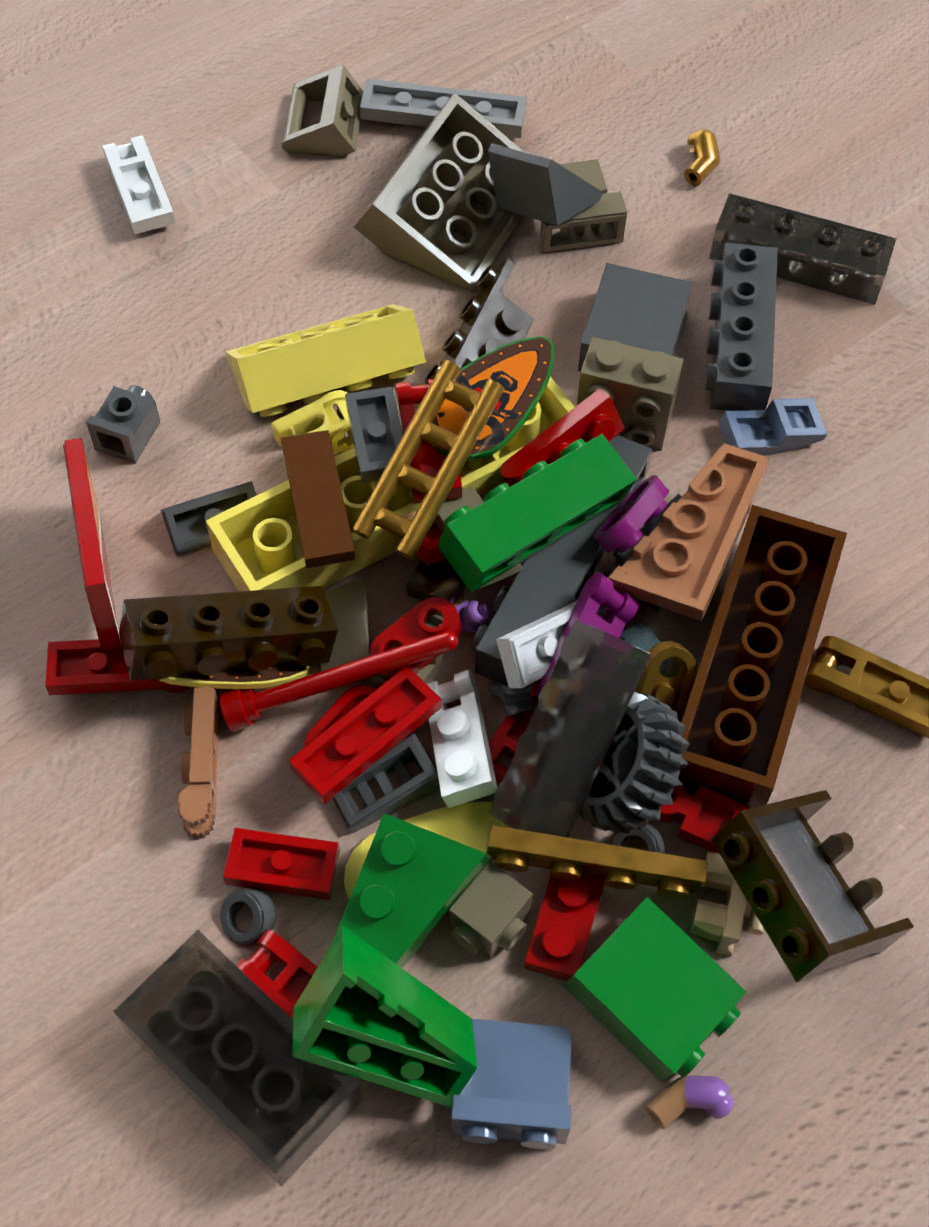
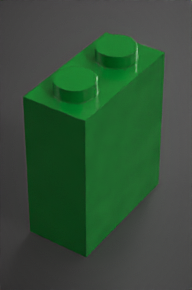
M648 897L636 907L563 985L660 1081L669 1078L676 1072L684 1078L696 1067L706 1054L699 1046L712 1031L720 1037L737 1020L741 1012L735 1005L746 993L726 971Z

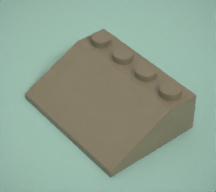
M454 93L424 130L357 221L354 228L385 254L472 291L476 287V282L481 274L491 265L523 217V215L496 208V201L493 195H496L494 183L489 175L492 172L488 150L492 143L524 151Z

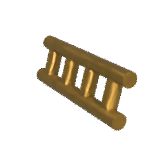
M449 360L443 361L352 528L354 533L365 539L370 538L376 526L401 537L402 539L395 551L409 560L414 559L504 391V387L501 384L490 379L486 381L481 393L455 382L461 368ZM445 399L471 410L458 435L432 423ZM422 441L448 452L435 477L409 466ZM399 483L425 495L412 520L386 509Z

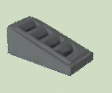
M412 734L392 748L332 799L348 829L354 833L382 819L384 813L390 815L440 789L437 766L424 744L415 734ZM412 761L416 763L421 774L414 778L406 767V764ZM394 770L403 783L397 789L394 788L387 775ZM377 780L385 794L379 800L376 799L368 783ZM358 789L367 805L360 812L349 792Z

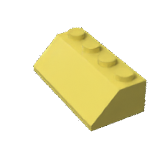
M395 304L226 351L228 362L246 408L252 413L259 411L261 417L282 413L287 410L286 403L303 399L304 404H311L329 393L330 390L346 386L347 392L370 387L373 385L371 378L388 374L389 379L405 377L415 373V365L426 363L413 309Z

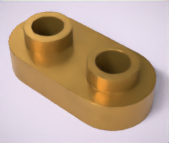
M665 641L654 645L643 659L634 693H646L659 699L660 702L670 706L671 710L677 712L678 721L682 722L697 675L695 658L687 649L676 642ZM667 659H673L672 667L666 672H660L662 662Z

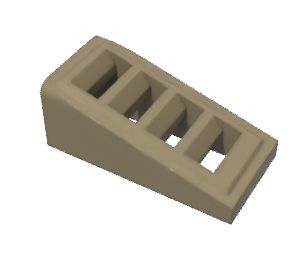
M621 191L603 194L600 201L558 226L541 221L540 252L545 253L623 242L627 209ZM553 229H560V232L552 235Z

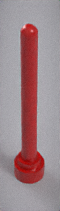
M446 631L259 692H255L253 689L246 691L243 689H232L220 694L222 714L231 731L234 732L254 725L255 719L262 717L263 711L451 652L456 649L458 638L453 632Z

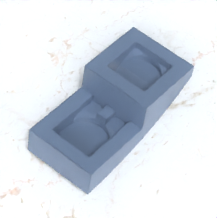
M813 398L772 399L766 410L725 411L718 422L726 444L762 456L808 446L824 440L827 436Z

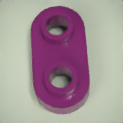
M657 475L645 479L627 494L624 500L620 502L597 529L593 538L607 553L616 549L620 553L629 550L642 537L643 534L639 530L642 525L652 521L667 507L668 503L664 499L668 495L669 489Z

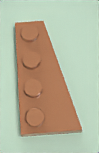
M724 443L689 483L686 493L677 503L673 502L662 514L661 522L649 536L644 535L633 548V554L622 567L618 566L608 577L613 582V589L620 593L627 592L634 598L702 621L767 472L770 458Z

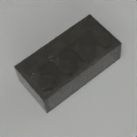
M199 930L188 938L113 1011L124 1030L280 1187L286 1183L362 1101L360 1084L351 1075L292 1057L293 1020Z

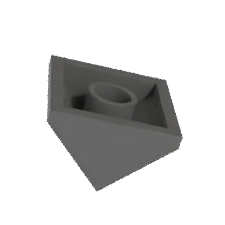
M492 143L490 145L488 155L497 205L500 209L558 226L600 201L603 195L602 191L552 159Z

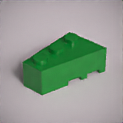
M384 813L335 937L341 927L344 926L403 968L427 939L428 934L493 857L485 852Z

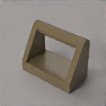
M344 65L299 81L293 85L282 140L284 151L329 156H344L356 151L361 120L360 104L364 91ZM306 101L324 102L320 123L301 130Z

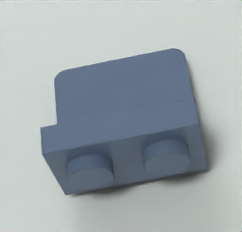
M472 1019L477 1070L460 1095L453 1096L451 1134L462 1135L464 1141L478 1144H493L497 1142V1138L521 1140L522 1146L534 1149H553L556 1147V1144H566L570 1132L572 1106L568 1105L572 1045L570 1031L561 1026Z

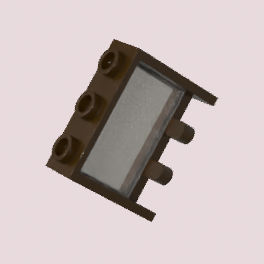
M827 790L742 810L711 839L796 983L811 975L874 953L880 954L914 928L909 918L874 928L864 910L882 896L883 887L881 882L871 877L861 880L849 888L835 865L852 851L854 846L852 837L846 832L830 835L822 843L817 838L807 820L832 799Z

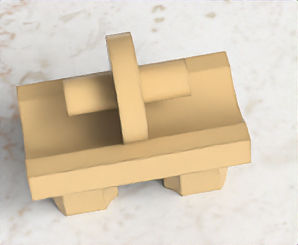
M707 852L704 859L708 861L707 875L703 886L727 892L725 903L722 905L698 899L692 917L690 932L717 942L715 953L731 957L734 945L740 941L744 916L749 918L747 929L749 933L763 935L764 928L720 854Z

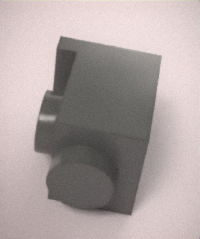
M131 385L127 390L113 386L96 416L90 415L86 424L95 450L137 463L161 421L152 395L140 386Z

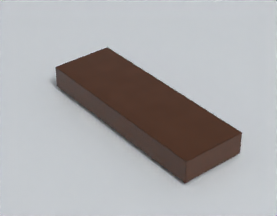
M329 430L281 438L306 569L355 560V550Z

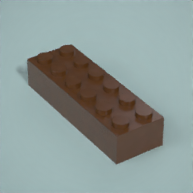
M756 505L751 506L681 722L686 726L682 737L690 743L687 750L682 754V758L689 765L680 770L678 777L684 788L697 792L700 785L748 806V809L768 803L776 783L847 536L846 532Z

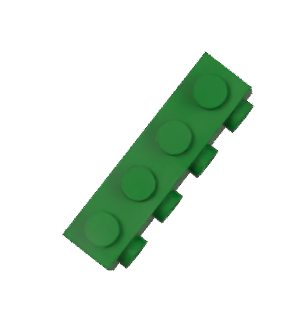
M603 434L587 443L583 439L576 440L561 452L560 458L549 465L546 461L538 462L523 474L520 482L511 487L507 483H503L495 487L484 497V503L471 510L468 506H463L445 519L443 522L445 528L436 546L471 593L624 500L637 481V478Z

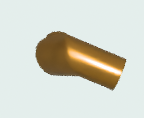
M707 129L692 132L687 140V145H694L690 152L697 155V159L684 171L685 179L693 186H699L719 165L721 160L717 138Z

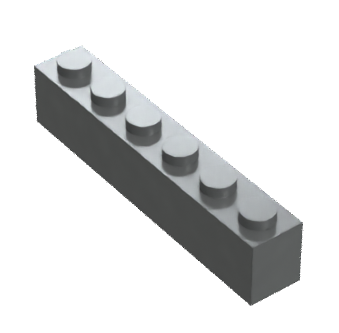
M617 435L609 443L637 478V481L629 491L631 492L647 476L652 449ZM620 503L521 562L522 570L514 574L517 577L511 588L504 585L495 600L493 612L496 614L490 625L482 624L473 639L471 651L476 652V673L508 686L496 639L578 600L584 585L594 575L606 552L593 536Z

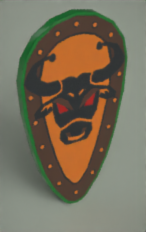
M539 336L521 339L500 346L461 368L455 382L481 393L488 379L494 380L504 387L500 399L467 460L473 461L492 456L504 448L523 427L539 402L550 379L553 368L554 346L549 339ZM445 399L432 423L458 435L471 410ZM431 445L436 451L447 456L448 452Z

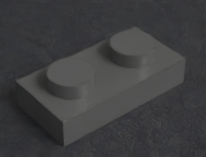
M393 387L345 394L361 483L379 480L403 436Z

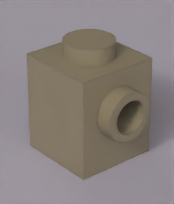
M490 861L449 909V928L452 929V938L467 952L475 955L480 951L490 960L501 947L509 951L518 942L527 928V924L523 920L531 912L533 893Z

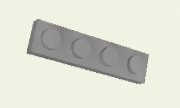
M367 79L360 104V119L427 127L452 95L456 93L506 137L521 138L527 97Z

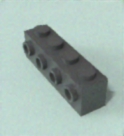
M725 242L722 259L713 261L710 286L718 287V293L711 294L708 320H716L715 328H709L706 354L714 355L713 363H707L704 378V390H712L711 409L728 411L766 410L773 382L778 250L776 247Z

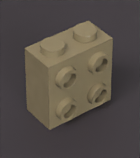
M592 337L580 373L577 405L599 388L611 397L625 427L618 435L643 446L662 450L673 413L684 359L660 351H650L625 345L618 341H608Z

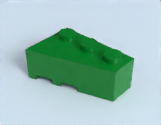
M342 926L294 1006L292 1057L452 1107L453 1096L460 1095L477 1070L472 1018Z

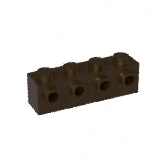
M323 586L124 599L119 628V637L130 681L144 679L160 680L167 677L199 674L214 675L221 672L243 670L261 671L276 667L314 666L329 663L338 633V628Z

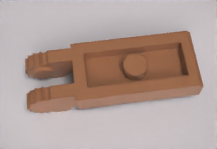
M212 686L194 687L193 705H185L184 732L186 736H191V751L182 753V782L189 785L178 794V815L182 819L183 827L187 834L191 835L192 838L198 837V839L200 837L205 838L207 834L210 835L211 830H214L213 825H215L214 819L216 815L221 709L215 689Z

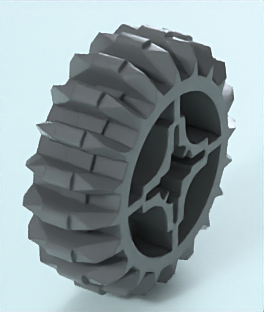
M621 691L616 698L606 696L603 700L602 708H591L588 722H579L581 732L577 739L570 740L574 747L572 754L564 760L570 765V769L564 775L563 781L570 786L566 792V798L573 802V812L580 815L585 821L590 822L591 826L629 835L634 829L644 831L648 820H660L662 805H673L671 793L675 786H682V783L678 780L680 770L689 765L682 758V754L687 750L690 743L682 737L686 726L678 721L677 712L671 710L670 706L660 702L659 699L646 693H627Z

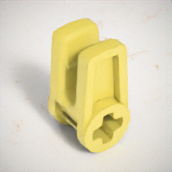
M343 390L329 392L319 400L272 422L271 431L277 444L282 447L281 438L329 430L334 455L353 449L354 443L345 399L347 392ZM334 405H337L336 411L333 408Z

